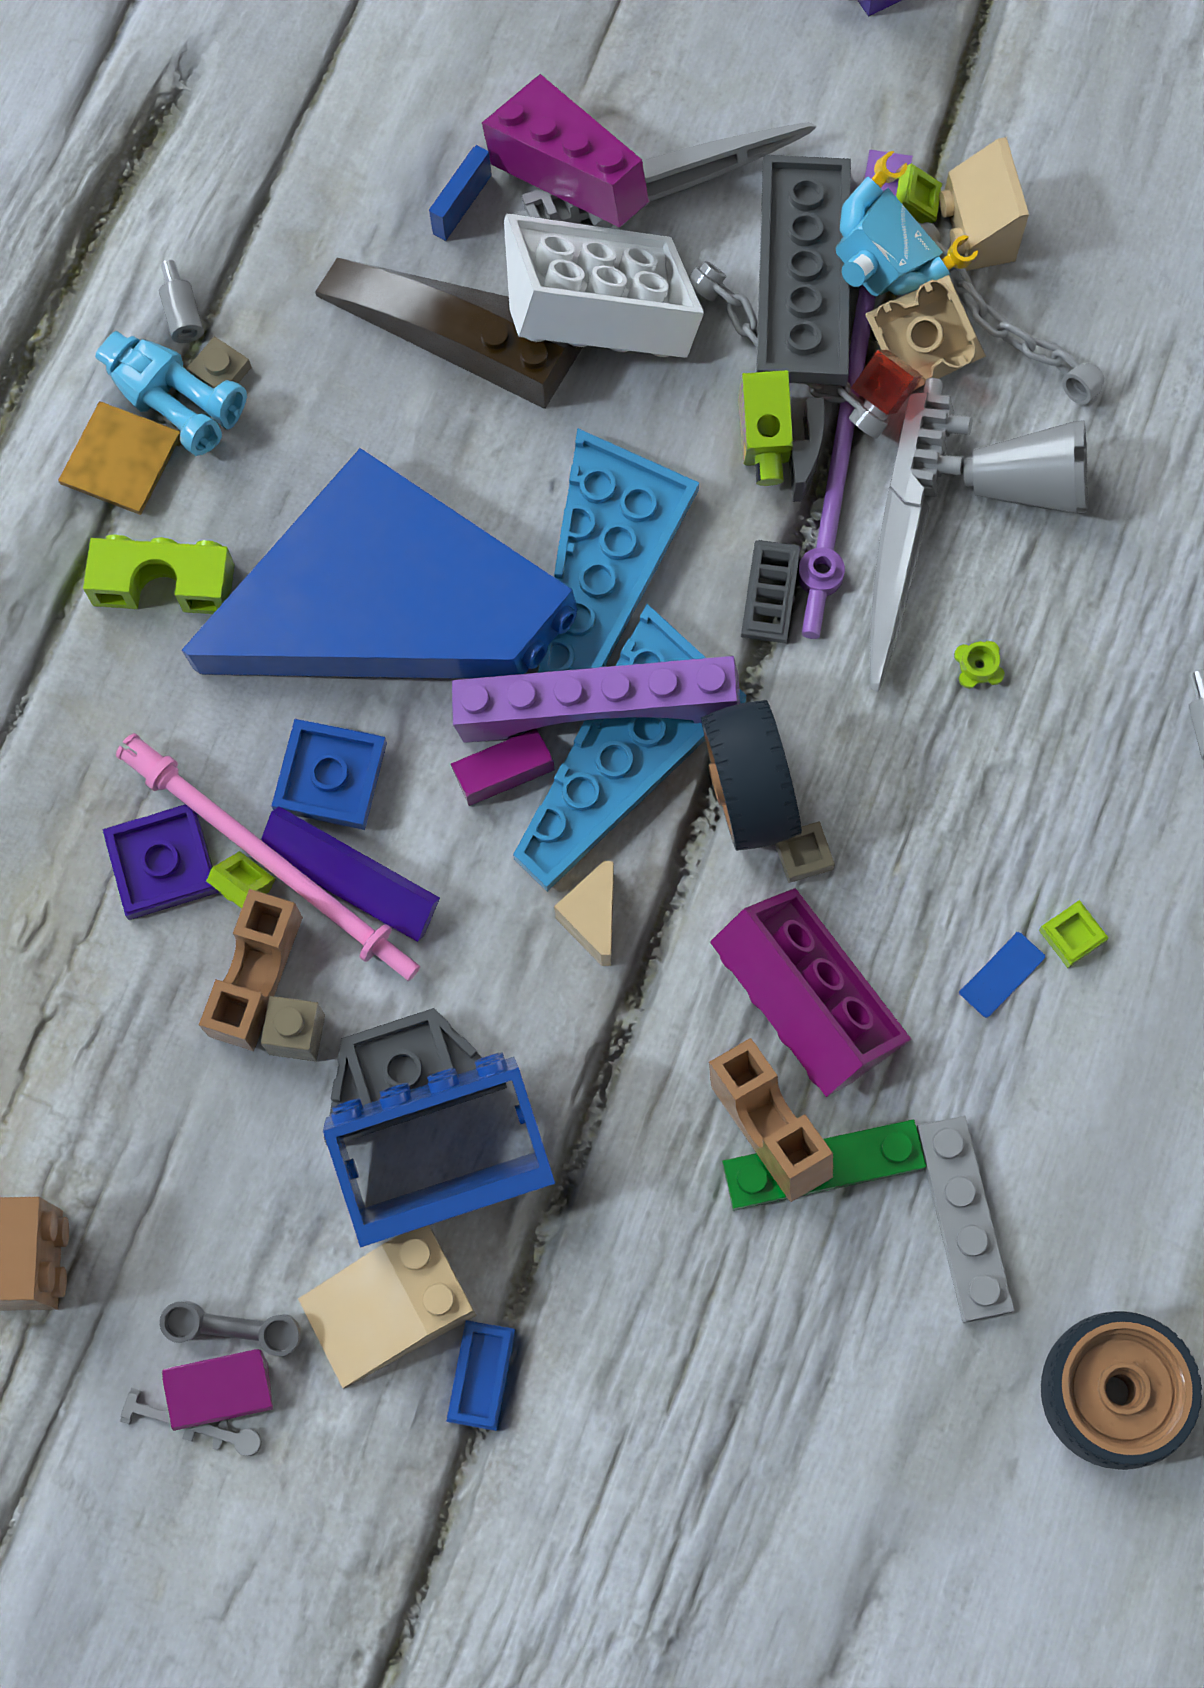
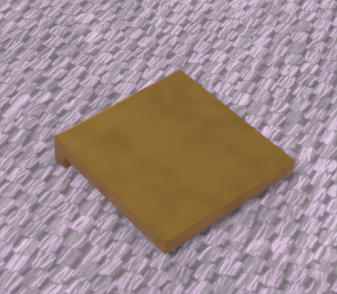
M99 401L58 481L63 486L141 515L175 447H180L181 445L180 431Z

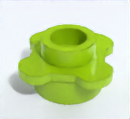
M979 641L969 646L962 644L956 648L954 659L960 664L961 674L959 682L963 687L971 689L979 683L989 682L992 685H998L1002 682L1005 672L999 667L1000 648L995 642ZM981 661L984 666L977 668L975 662Z

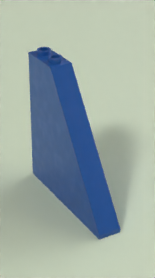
M359 448L184 646L182 652L192 668L203 675L468 679L525 674L529 668H536L543 661L548 645L558 634H564L570 629L576 619L578 609L571 588Z

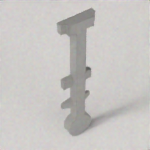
M131 1387L120 1416V1422L131 1424L134 1413L171 1424L169 1412L138 1403L142 1391ZM228 1419L220 1421L217 1427L204 1424L185 1428L182 1439L193 1442L196 1432L213 1437V1449L218 1450L222 1442L227 1441L233 1443L236 1451L243 1456L256 1454L262 1443L258 1432L252 1429H244L238 1433L227 1431Z

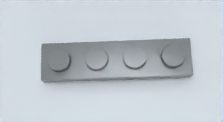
M966 1116L917 1125L916 1128L926 1164L925 1170L962 1322L965 1323L1012 1313L1014 1308Z

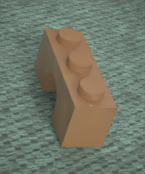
M249 889L233 931L236 947L231 966L223 981L215 979L199 1022V1026L208 1037L251 1051L255 1050L265 1023L269 996H274L303 919L294 902Z
M751 1038L709 1061L711 1088L790 1202L833 1178L832 1151L805 1114L796 1118L779 1089L778 1075Z

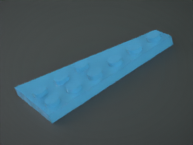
M577 428L573 464L571 465L566 508L564 509L554 578L573 590L578 611L570 629L564 634H558L548 645L546 656L539 665L538 673L606 666L699 491V482Z
M646 604L631 638H628L620 653L621 656L616 666L703 659L706 657L652 607ZM739 689L740 704L746 702L747 695ZM655 717L585 720L574 739V745L564 764L562 763L558 769L542 805H539L513 854L514 860L548 892L705 741L702 723L694 724L693 720Z

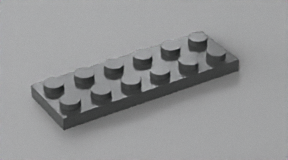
M785 155L763 156L756 372L788 370L789 383L847 385L849 367V284L845 282L842 276V267L845 263L836 254L835 248L843 238L839 230L842 206L850 197L851 159Z

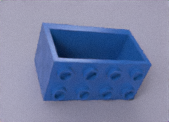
M502 1052L476 1060V1069L461 1074H457L456 1068L442 1070L427 1077V1085L410 1090L408 1083L399 1084L379 1092L381 1097L378 1101L362 1105L361 1099L358 1098L332 1107L333 1113L326 1117L323 1133L360 1248L556 1184L515 1057L505 1059ZM512 1081L519 1105H515L520 1125L524 1123L526 1125L534 1153L365 1207L356 1178H359L358 1170L354 1159L349 1158L342 1135Z

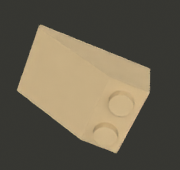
M430 1225L400 1234L383 1243L298 1298L343 1389L465 1323L466 1320L469 1321L477 1316Z

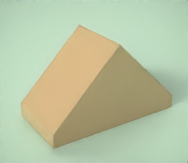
M603 861L554 906L555 918L601 966H611L614 888L613 861Z

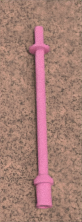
M136 733L129 735L123 741L131 749L128 748L126 750L122 746L118 747L116 757L123 760L146 779L145 784L153 791L167 789L360 942L363 947L359 957L364 962L369 961L376 955L407 981H410L417 974L420 966L388 941L392 931L391 927L385 924L376 931L179 776L178 763L171 756L163 757L141 740Z

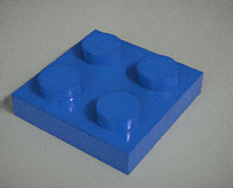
M294 719L271 805L272 809L274 810L280 806L298 817L365 830L387 746L386 737Z

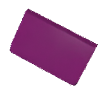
M536 728L450 764L468 806L555 770L553 758Z
M260 1349L162 1370L163 1386L173 1431L273 1410L268 1362Z

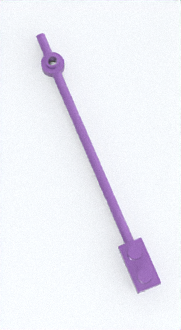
M869 150L865 178L869 177L871 179L875 175L874 166L876 161L888 152ZM893 153L887 159L886 167L891 173H895L904 163H907V165L911 164L913 156ZM899 178L891 183H885L881 189L884 191L889 188L896 196ZM863 284L859 288L849 348L847 380L851 386V392L858 398L860 397L871 330L865 314L874 310L876 296L871 295ZM847 401L840 403L816 548L808 551L802 557L798 569L799 584L808 593L802 636L809 639H818L820 637L826 597L832 595L840 588L845 573L844 562L840 555L834 551L855 427V424L849 419L850 414L855 408ZM825 564L829 567L830 571L823 574L818 573L814 566Z

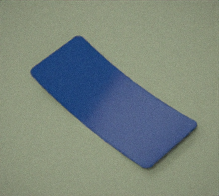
M1016 932L959 991V994L983 1017L988 1018L1045 959V954L1022 933Z

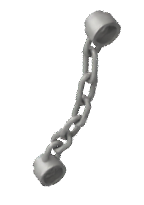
M928 222L919 223L942 250V254L947 256L948 250L940 244L941 235L938 229ZM965 268L958 269L963 280L959 281L957 286L954 284L951 275H949L960 299L972 312L973 319L990 335L1003 339L1030 359L1056 366L1065 375L1062 385L1071 400L1085 405L1101 392L1104 375L1096 365L1092 363L1079 364L1060 346L1038 338H1032L1009 323L993 307L985 304L982 297L972 287ZM968 292L978 305L975 306L965 293ZM986 312L1000 323L997 326V330L981 318L986 315ZM1011 331L1018 337L1025 340L1024 343L1021 344L1017 340L1010 337L1008 333ZM1036 345L1054 351L1052 357L1049 358L1034 353ZM1064 360L1073 367L1071 371L1062 364Z
M705 261L701 267L696 266L689 275L693 289L710 301L714 302L719 295L728 301L727 311L735 330L741 336H748L757 347V319L747 297L743 294H734L722 283L726 275L710 262ZM742 303L751 324L744 323L743 329L733 308V305L741 307ZM848 381L847 385H842L837 389L840 396L818 392L817 390L822 389V384L804 383L809 386V391L814 398L824 397L825 401L835 403L849 402L855 408L850 414L849 419L859 429L873 438L877 439L889 424L886 419L891 414L890 411L871 397L864 403L851 392V386Z

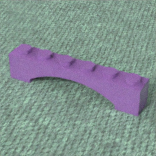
M734 656L452 680L453 726L464 743L509 739L510 735L534 728L593 719L655 717L693 720L695 724L702 723L701 717L740 704L739 675Z

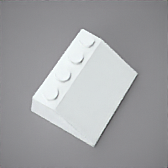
M506 213L504 230L509 307L519 337L535 342H542L544 340L564 342L576 347H585L587 345L604 347L617 352L636 351L651 353L663 358L669 356L688 357L704 312L672 237Z

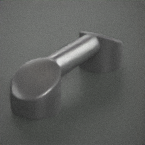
M179 1301L168 1305L160 1316L161 1332L168 1340L176 1343L190 1341L202 1333L259 1341L261 1347L268 1354L284 1356L293 1352L301 1340V1329L298 1322L287 1314L272 1316L264 1322L206 1314L194 1302Z

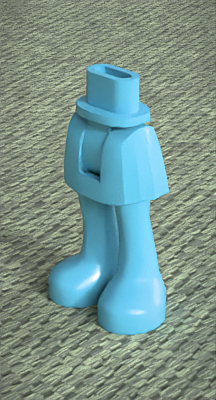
M115 331L103 342L95 355L97 360L106 365L108 375L111 376L119 390L140 412H147L152 407L166 417L181 431V444L195 456L204 455L214 449L222 438V432L218 424L225 429H231L238 421L244 409L247 391L237 382L226 380L217 387L212 388L197 379L183 367L184 363L181 354L149 340H139L134 336L127 338L118 331ZM173 387L203 409L209 416L196 414L168 394L169 390Z

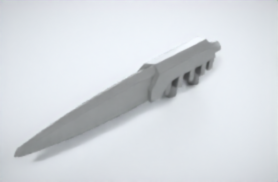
M805 122L715 140L643 160L649 202L751 163L810 134L817 126L813 123ZM542 189L523 194L522 199L525 210L514 213L515 215L581 224V220L590 218L594 226L612 227L611 223Z
M927 378L923 393L910 394L885 505L875 570L870 635V686L876 692H879L896 643L913 580L924 526L927 523L929 505L923 497H937V479L941 477V474L962 475L964 458L946 456V436L949 437L950 433L970 435L972 430V417L953 415L954 409L951 396L941 395L943 382L937 378Z

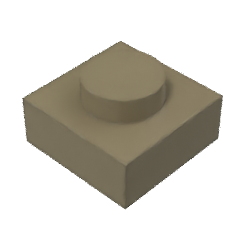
M214 336L187 367V371L208 386L215 388L226 380L239 383L252 367L248 358Z
M820 821L801 826L802 834L775 844L788 883L834 870L835 863Z

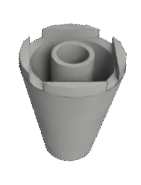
M1085 420L1069 422L973 450V459H965L964 461L965 486L974 487L975 496L1072 513H1087L1088 487H1085L1088 471Z

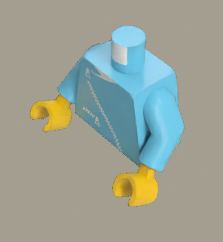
M895 151L886 153L876 161L874 166L875 175L871 179L866 177L843 204L839 229L843 238L835 248L836 254L845 263L842 267V276L845 282L853 287H859L863 284L868 292L876 297L888 291L894 295L904 296L918 290L922 284L930 280H938L950 275L949 270L953 267L957 269L968 267L978 254V250L968 257H963L958 253L957 247L963 245L969 238L967 235H962L952 243L948 249L947 256L941 259L939 255L943 253L942 250L889 188L884 191L881 189L885 183L895 181L907 170V163L901 165L895 173H891L887 169L886 161Z

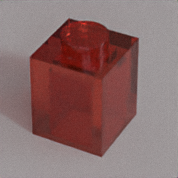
M888 349L877 350L851 389L883 413L890 415L899 411L923 378V375Z

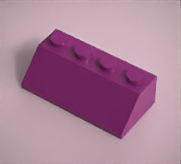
M796 888L744 908L710 941L711 945L720 955L724 966L732 971L747 991L751 1002L762 1011L777 1031L781 1042L790 1048L807 1071L811 1082L819 1087L826 1097L856 1081L911 1040V1037Z

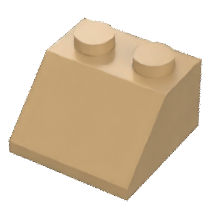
M1007 137L996 139L949 171L945 190L939 193L942 216L944 218L949 217L952 226L950 230V244L952 245L958 237L967 235L969 236L967 241L960 247H957L958 253L963 257H968L978 250L975 259L965 268L966 271L1015 262L1029 217Z

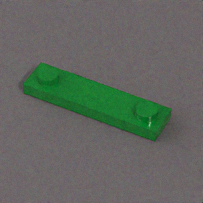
M915 1120L824 1138L823 1140L833 1153V1178L803 1196L925 1170L926 1164ZM757 1153L722 1160L733 1211L788 1199Z

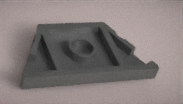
M435 1008L341 1038L337 1059V1075L333 1081L330 1098L332 1100L330 1114L333 1113L332 1107L353 1099L360 1098L362 1105L378 1101L381 1097L379 1092L399 1084L408 1083L410 1090L427 1085V1077L442 1070L456 1068L457 1074L476 1069L475 1061L482 1057L464 1037H461L451 1027L450 1023ZM505 1082L342 1136L344 1142L506 1089L507 1085Z

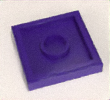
M186 804L102 829L122 906L128 920L220 893L206 882L213 865L199 815Z

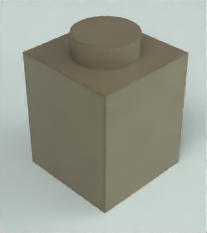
M269 996L261 1045L269 1055L317 1062L325 1014L318 1002Z

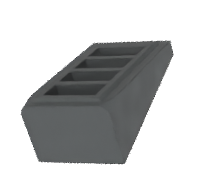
M764 540L755 541L741 631L742 638L786 644L800 547L798 545ZM759 578L786 581V585L778 586L758 583ZM756 597L783 600V605L755 601ZM753 614L781 618L780 624L753 621Z

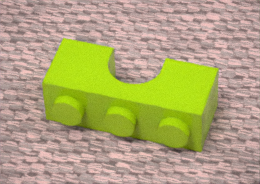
M112 534L106 536L105 539L90 538L83 590L91 604L95 607L138 609L140 594L144 586L153 579L168 577L176 580L175 597L183 612L214 614L231 594L235 564L228 547L214 541L202 540L196 544H180L172 539L163 537L153 538L151 542L134 541L123 535Z

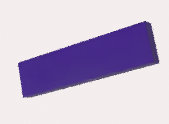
M280 806L271 811L261 838L265 844L322 888L417 942L425 936L440 897Z

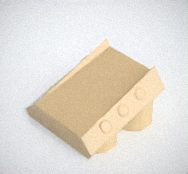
M949 275L938 280H930L922 284L918 290L894 301L891 300L865 314L902 395L924 386L927 378L939 379L986 357Z

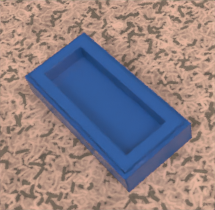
M478 145L471 149L429 209L433 235L444 241L449 238L492 176L490 154L486 149Z
M465 1321L446 1422L497 1431L516 1332L515 1329Z

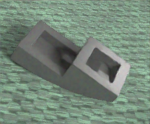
M824 397L806 398L803 416L805 440L793 441L789 458L793 502H801L804 499L816 472L824 430Z

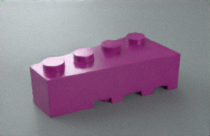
M541 74L482 122L491 165L619 228L649 202L642 159Z

